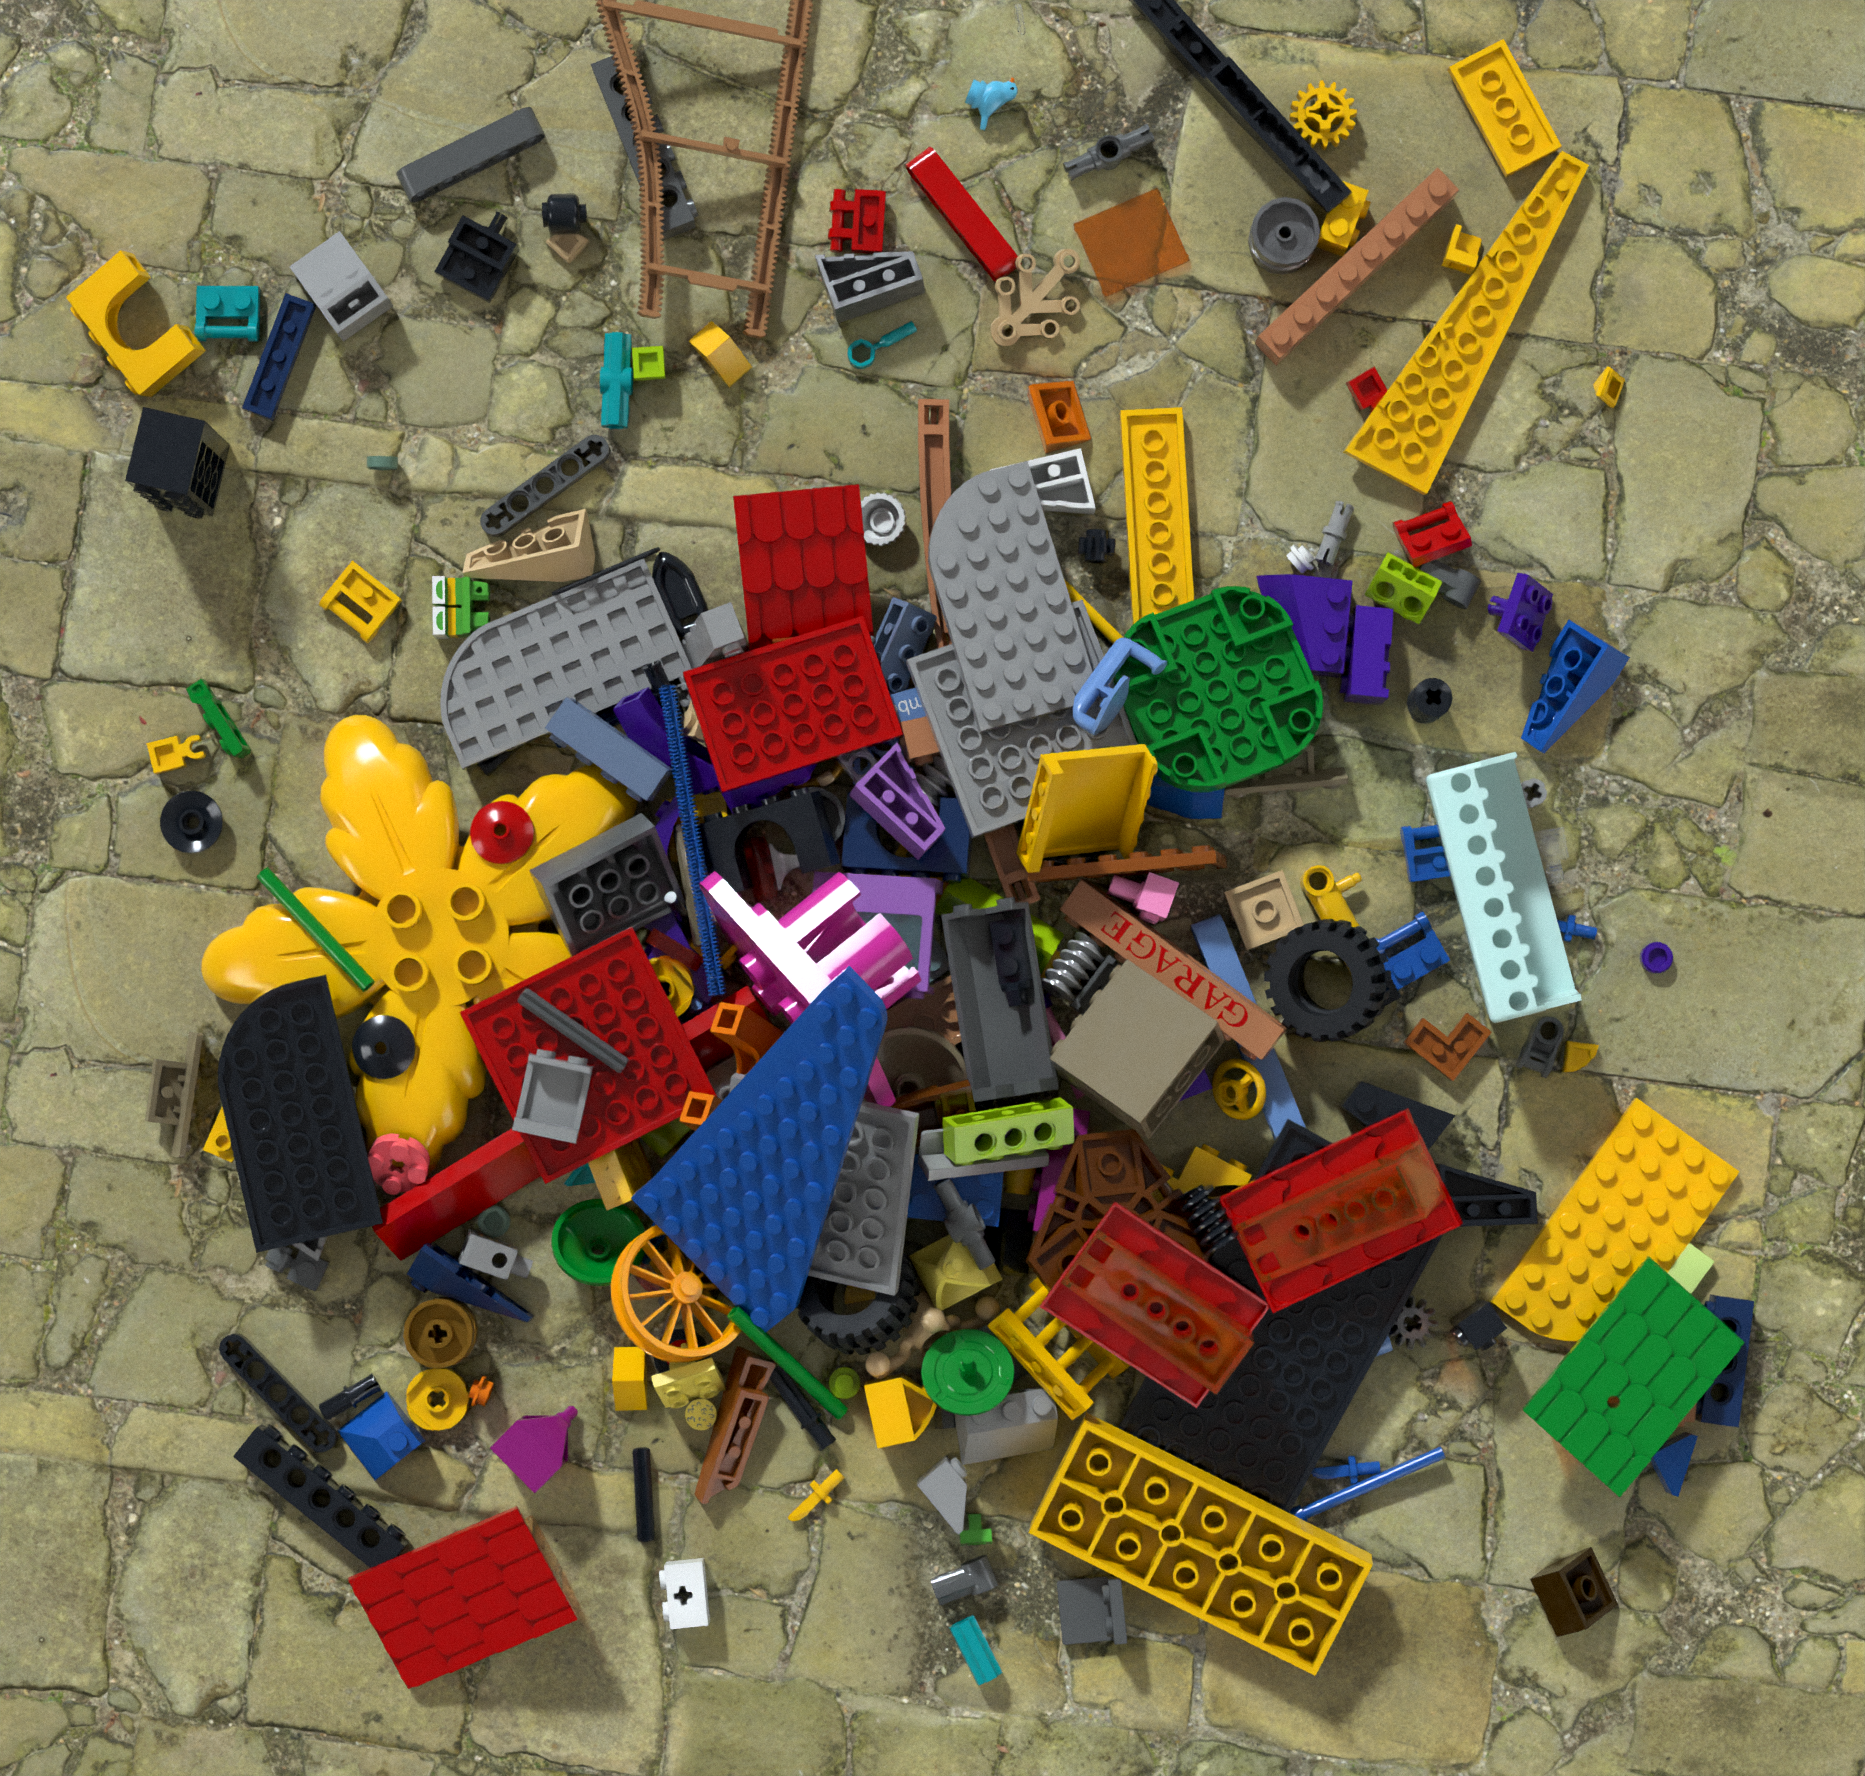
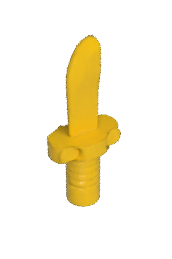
M836 1469L820 1485L813 1480L809 1485L814 1492L788 1516V1519L790 1521L803 1519L822 1499L827 1504L832 1502L833 1499L829 1492L845 1479L843 1474Z

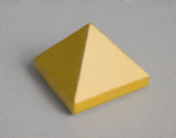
M1606 367L1593 384L1596 396L1608 406L1614 408L1625 379L1611 367Z

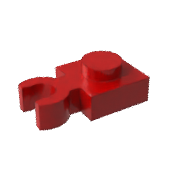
M1375 366L1345 383L1360 410L1369 406V415L1387 392V388Z

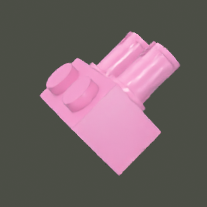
M1151 872L1146 875L1142 883L1114 874L1107 894L1133 903L1132 907H1135L1133 911L1139 913L1138 917L1141 920L1156 925L1158 921L1163 922L1167 918L1179 882Z

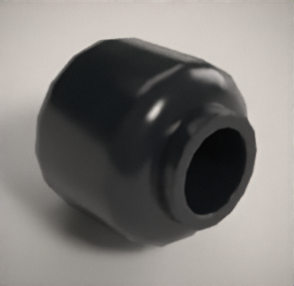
M574 193L549 195L547 202H542L543 227H548L553 235L577 234L581 229V223H587L586 204H580L579 197Z

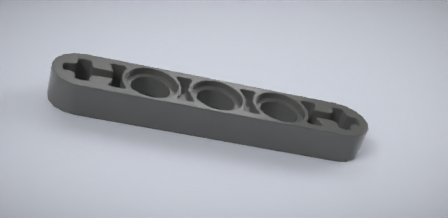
M599 435L586 437L482 513L480 518V525L484 532L492 537H500L603 464L610 454L607 441ZM594 442L597 446L602 444L603 446L600 448L602 454L598 457L595 454L588 456L586 460L590 464L585 467L583 461L576 453L581 451L582 455L585 456L591 451L589 447L591 443ZM567 460H575L579 464V470L573 476H567L562 473V465ZM542 478H549L554 482L553 490L548 494H541L537 491V483ZM517 496H524L529 501L528 508L523 512H516L512 509L511 503ZM505 505L514 519L509 521V518L505 516L500 520L501 527L496 530L495 527L488 528L487 526L490 524L488 518L492 515L499 518L505 514L500 509Z

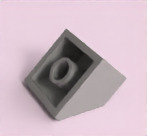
M945 1455L917 1479V1486L954 1531L960 1534L963 1531L967 1479L965 1476L968 1474L965 1467L956 1457L950 1460Z

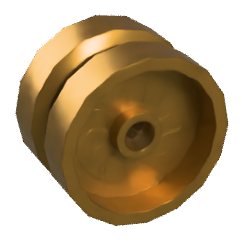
M438 1297L422 1302L411 1311L404 1325L403 1338L407 1351L415 1361L429 1368L442 1369L459 1363L471 1353L477 1342L478 1325L475 1315L466 1304L448 1297ZM438 1327L441 1330H446L447 1336L439 1337L437 1334Z

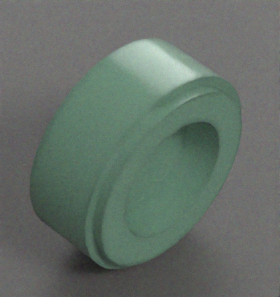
M367 456V468L369 470H396L398 468V457Z
M491 1206L481 1212L478 1217L479 1229L488 1237H499L505 1234L510 1227L509 1213L500 1206Z

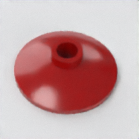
M497 801L484 806L477 812L471 823L470 838L474 849L482 858L495 864H508L517 861L527 853L533 842L534 828L531 818L522 807L508 801ZM499 825L506 827V833L502 836L495 834V829Z

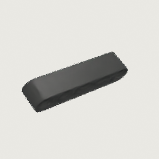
M525 107L399 169L396 175L411 203L419 202L534 146L545 138V133L533 109Z

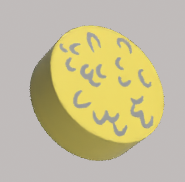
M697 1398L687 1406L685 1418L693 1429L706 1430L715 1423L717 1409L709 1399Z

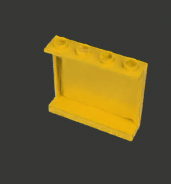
M1145 744L1040 755L1016 852L1028 873L1040 872L1042 860L1046 857L1119 849L1124 859H1129V853H1133L1134 848L1137 846L1140 825L1144 821V810L1147 800L1151 795L1150 788L1154 775L1158 769L1156 758L1151 755Z

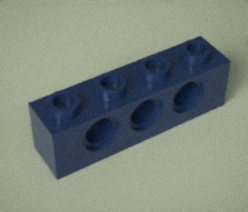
M1710 1294L1709 1301H1705L1704 1306L1721 1321L1728 1320L1731 1323L1732 1331L1744 1340L1745 1343L1697 1402L1695 1420L1703 1423L1739 1427L1754 1301ZM1721 1383L1724 1388V1394L1720 1399L1714 1400L1711 1397V1388L1713 1385Z

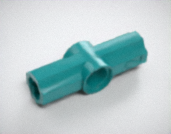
M623 332L605 333L604 367H601L602 428L617 430L628 428L629 399L633 393L631 334Z

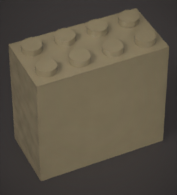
M1126 959L1122 966L1117 965L1109 976V983L1105 988L1098 990L1092 996L1089 1003L1090 1007L1084 1015L1080 1014L1075 1018L1067 1037L1064 1040L1060 1039L1054 1045L1050 1060L1059 1077L1149 1140L1222 1046L1225 1039L1216 1020Z

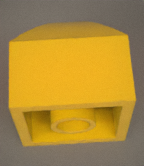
M904 1373L887 1376L883 1379L869 1380L864 1385L877 1449L915 1441L929 1424L937 1407L928 1396L924 1386L919 1385Z

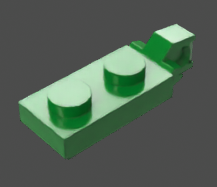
M200 679L189 686L186 690L191 702L202 706L205 711L203 718L211 729L214 730L216 728L222 739L219 740V743L223 750L229 756L233 755L238 758H244L252 751L207 682L204 679Z

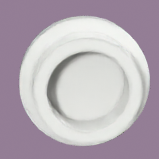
M1293 544L1290 547L1291 551L1286 556L1302 574L1307 569L1311 571L1314 568L1311 562L1315 558L1303 545L1297 548Z

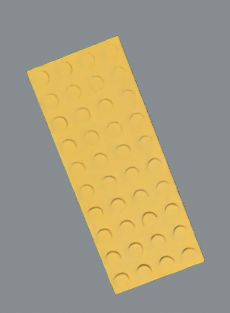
M1087 1412L1031 1521L1028 1532L1316 1676L1373 1566L1371 1553Z

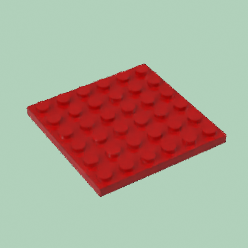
M633 927L459 1012L513 1121L517 1114L530 1053L536 1054L537 1049L556 1052V1059L568 1061L569 1056L588 1059L587 1065L593 1066L576 1144L519 1132L545 1184L681 1117L689 1091L715 1095L717 1097ZM525 989H530L626 1056L629 1062L621 1073L616 1072L520 1005L518 998Z

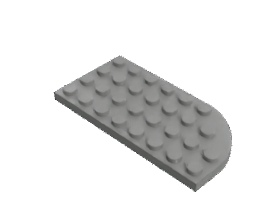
M1028 461L983 472L966 481L948 498L933 525L928 546L929 570L979 733L1073 708L1075 696L1093 673ZM1098 696L1094 702L1099 701L1101 697Z
M644 558L564 593L554 595L489 622L474 631L461 644L452 657L443 679L440 708L444 728L462 770L550 734L551 732L545 729V727L566 697L575 699L593 713L598 714L616 706L625 696L647 687L652 691L653 689L646 674L642 670L644 666L651 662L654 665V661H661V665L670 683L678 680L684 671L692 669Z

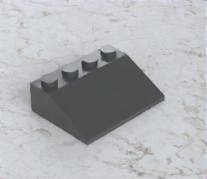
M642 813L529 870L538 893L571 957L630 927H633L634 931L672 912L664 900L668 892H674L683 906L686 905L657 830Z

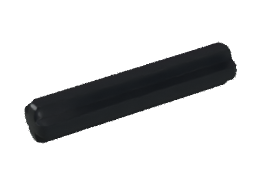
M638 1447L632 1451L637 1540L639 1542H650L655 1538L650 1449Z

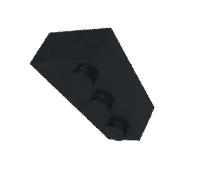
M1363 1081L1356 1082L1338 1105V1107L1364 1127H1368L1408 1108L1428 1150L1456 1116Z
M1434 1163L1463 1222L1459 1227L1538 1224L1536 1192Z

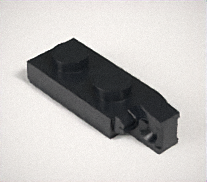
M1022 917L989 922L1001 990L1007 994L1009 1007L1027 1005L1025 988L1030 987V980L1033 977L1024 920Z

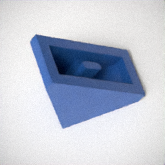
M1683 1432L1667 1440L1651 1458V1463L1665 1491L1677 1497L1679 1496L1698 1437L1688 1432Z

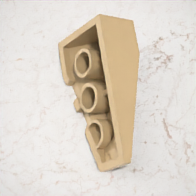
M586 509L554 516L547 519L549 524L533 532L528 527L521 530V535L512 541L498 540L466 554L463 568L464 577L565 582L574 579L581 580L587 576H592L595 551Z

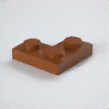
M1469 1013L1463 1015L1448 1036L1426 1019L1421 1018L1402 1043L1450 1081H1454L1492 1032Z

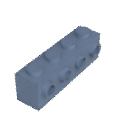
M895 597L891 600L873 644L890 695L908 689L911 675L906 661L922 654L926 641L934 630V623L937 618L936 615Z
M566 697L545 727V729L552 733L549 737L551 740L563 748H566L567 745L571 746L577 751L575 756L588 766H591L592 763L603 769L600 774L614 784L620 781L628 787L626 793L639 802H642L643 799L653 801L673 772L672 768L573 698Z

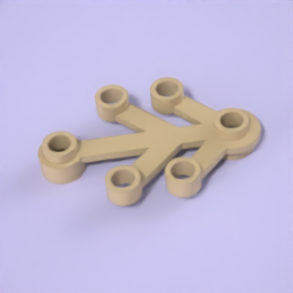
M1072 249L1059 250L1053 258L1054 267L1033 291L1032 270L1036 266V260L1031 254L1019 255L1015 264L1019 270L1020 305L1013 313L1011 311L1010 295L1015 290V282L1010 277H1000L997 279L995 290L998 293L999 317L992 322L990 328L991 337L997 344L1011 346L1018 341L1020 336L1042 335L1045 338L1057 336L1059 325L1055 320L1046 319L1041 324H1021L1031 313L1062 312L1066 315H1074L1079 311V300L1073 296H1066L1062 300H1042L1065 274H1071L1079 268L1080 257L1076 251ZM1067 255L1073 259V264L1070 267L1064 265V258ZM1024 257L1030 260V266L1027 269L1021 266V260ZM1004 280L1010 284L1007 292H1003L1000 288V284ZM1068 300L1074 302V309L1070 312L1065 308V303ZM1047 323H1051L1054 327V331L1049 335L1044 330ZM1004 325L1011 327V334L1007 337L1002 334Z

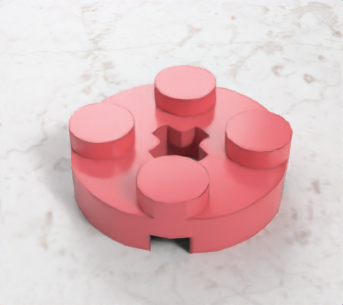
M394 1133L377 1138L368 1152L373 1180L390 1195L408 1192L422 1184L426 1180L430 1165L429 1153L419 1141L411 1137L409 1140L398 1138L400 1134ZM392 1159L396 1162L402 1161L404 1163L403 1167L393 1165Z

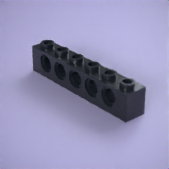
M263 1424L257 1426L233 1456L368 1567L372 1568L398 1557L409 1542L404 1539L406 1534L399 1527L392 1523L388 1526L379 1519L381 1513L370 1504L363 1506L355 1499L357 1494L345 1484L339 1486L330 1478L333 1475L320 1464H317L315 1467L306 1459L308 1454L297 1445L289 1446L282 1440L283 1434L270 1424L267 1427ZM270 1449H275L281 1454L279 1466L269 1463L267 1454ZM294 1469L302 1470L305 1473L306 1482L303 1486L296 1485L293 1482L292 1472ZM319 1489L329 1492L331 1497L329 1505L325 1506L318 1503L316 1493ZM343 1509H349L354 1513L355 1522L353 1525H346L342 1522L340 1515ZM367 1529H374L379 1533L380 1541L378 1545H371L366 1541L365 1532Z

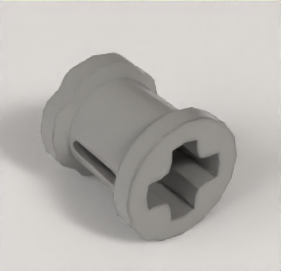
M1532 778L1521 783L1527 809L1543 803L1546 799L1547 791L1542 781ZM1534 787L1533 793L1537 795V798L1527 800L1528 794L1524 789Z

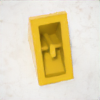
M712 321L688 341L729 388L752 369L751 364L731 337Z
M614 1347L612 1385L615 1411L647 1410L646 1352L639 1347Z

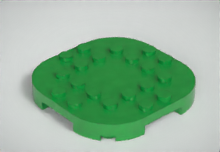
M1220 587L1211 590L1209 595L1156 615L1152 612L1139 619L1124 635L1123 638L1131 639L1156 654L1162 660L1167 661L1165 669L1159 674L1153 675L1152 670L1148 666L1129 656L1113 678L1115 685L1124 675L1130 678L1128 695L1123 705L1137 744H1145L1151 755L1156 758L1158 766L1156 775L1166 783L1190 792L1217 791L1290 763L1301 755L1312 742L1323 713L1321 687L1318 681L1315 682L1292 629L1294 624L1283 607L1268 595L1265 597L1250 591L1251 588Z

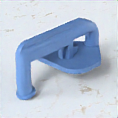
M1117 639L1075 696L1073 718L1076 724L1094 736L1111 724L1126 701L1130 678L1124 675L1113 689L1108 684L1129 656L1148 666L1152 670L1153 675H1157L1167 666L1166 660H1162L1156 654L1131 639ZM1099 696L1103 698V701L1099 706L1101 710L1095 720L1088 716L1086 712Z

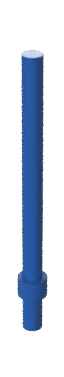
M1440 1446L1306 1506H1295L1291 1509L1290 1514L1308 1522L1307 1519L1446 1457Z

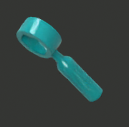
M910 321L883 335L879 342L873 345L863 339L854 341L850 344L847 353L850 364L857 369L868 368L875 360V350L880 347H889L917 332L914 323ZM863 345L871 350L870 359L860 364L852 358V350Z

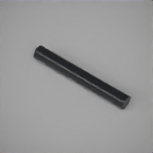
M668 892L664 900L691 939L688 912L674 892Z

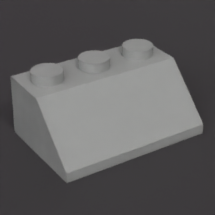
M1041 1386L1010 1391L998 1406L979 1415L963 1416L954 1414L962 1465L1054 1448L1058 1422L1056 1402Z

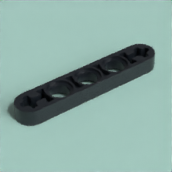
M235 1333L222 1339L219 1346L222 1358L311 1449L322 1453L329 1451L336 1445L338 1434L334 1426L244 1335ZM229 1341L233 1343L240 1341L242 1345L239 1347V1350L245 1356L249 1352L253 1354V1357L247 1359L242 1367L238 1362L242 1361L243 1358L237 1353L232 1355L228 1353L231 1348L228 1344ZM254 1361L262 1363L265 1367V1374L261 1379H253L249 1375V1365ZM275 1384H282L287 1389V1397L281 1402L273 1400L270 1395V1390ZM298 1406L305 1407L309 1412V1419L305 1424H298L293 1420V1410ZM315 1419L320 1422L314 1426L319 1432H329L330 1435L327 1437V1440L330 1443L328 1445L326 1443L318 1445L316 1443L318 1435L313 1430H310L308 1435L304 1432V1429L311 1426Z

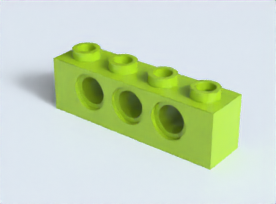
M1060 1097L943 1117L944 1154L955 1164L966 1166L973 1164L975 1160H1000L1004 1158V1155L1009 1154L1029 1155L1038 1149H1061L1063 1145L1074 1143L1073 1107ZM1042 1124L1040 1130L1034 1133L1036 1127ZM1010 1129H1013L1010 1136L1005 1138L1006 1133ZM983 1134L982 1139L975 1143L976 1138Z

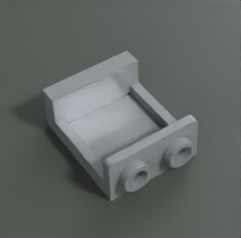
M537 1049L536 1054L530 1053L528 1056L527 1069L512 1130L576 1144L593 1066L587 1065L588 1059L569 1056L568 1061L556 1059V1052Z

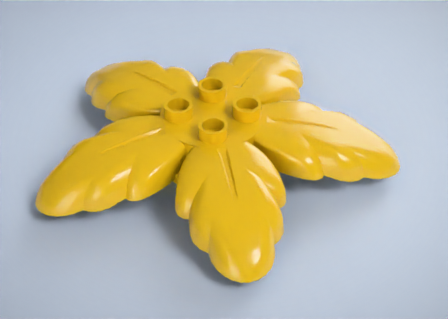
M353 715L338 722L329 732L325 741L323 755L327 777L321 785L319 799L323 811L332 825V828L325 837L327 851L338 867L361 888V893L356 897L325 888L304 887L298 889L293 894L374 979L375 983L367 991L363 992L281 904H268L257 907L247 915L242 926L228 929L213 939L204 952L201 972L204 982L217 997L237 1004H251L261 995L280 985L326 974L336 1019L348 1015L370 1002L374 1007L364 1022L379 1015H389L402 1020L410 1028L415 1038L416 1051L411 1065L406 1071L396 1077L389 1079L374 1078L359 1068L354 1060L351 1048L349 1064L354 1074L360 1077L355 1093V1101L360 1123L366 1129L367 1153L373 1142L380 1136L394 1133L400 1134L398 1138L409 1140L411 1137L419 1141L429 1153V1174L441 1158L444 1145L454 1141L463 1131L467 1120L468 1098H475L480 1095L486 1083V1065L459 1012L571 957L559 934L542 933L539 931L540 923L552 919L538 893L529 870L631 819L635 813L638 801L626 793L628 787L620 781L614 784L600 774L603 769L594 763L591 766H582L568 775L550 774L542 776L534 781L519 798L515 795L506 794L491 802L508 801L519 805L528 813L534 828L533 842L523 857L508 864L491 863L476 852L470 835L465 846L459 845V822L453 791L443 781H432L427 762L420 751L411 745L399 743L394 733L378 719L367 715ZM499 825L495 829V834L498 836L506 833V827L503 825ZM379 1042L376 1049L380 1054H384L387 1047L385 1043ZM392 1159L393 1165L403 1167L404 1163L402 1161L396 1162Z

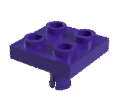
M1517 573L1509 599L1500 598L1495 595L1492 596L1490 602L1496 603V606L1488 604L1489 615L1502 617L1497 630L1500 634L1522 650L1534 652L1536 643L1540 641L1542 636V626L1546 614L1552 608L1553 593L1530 575Z

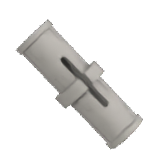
M1342 501L1335 502L1329 524L1323 528L1322 533L1324 537L1317 556H1315L1317 562L1323 563L1326 552H1329L1325 563L1328 566H1334L1341 541L1346 539L1347 533H1345V530L1355 509L1347 503L1343 515H1340L1344 506Z

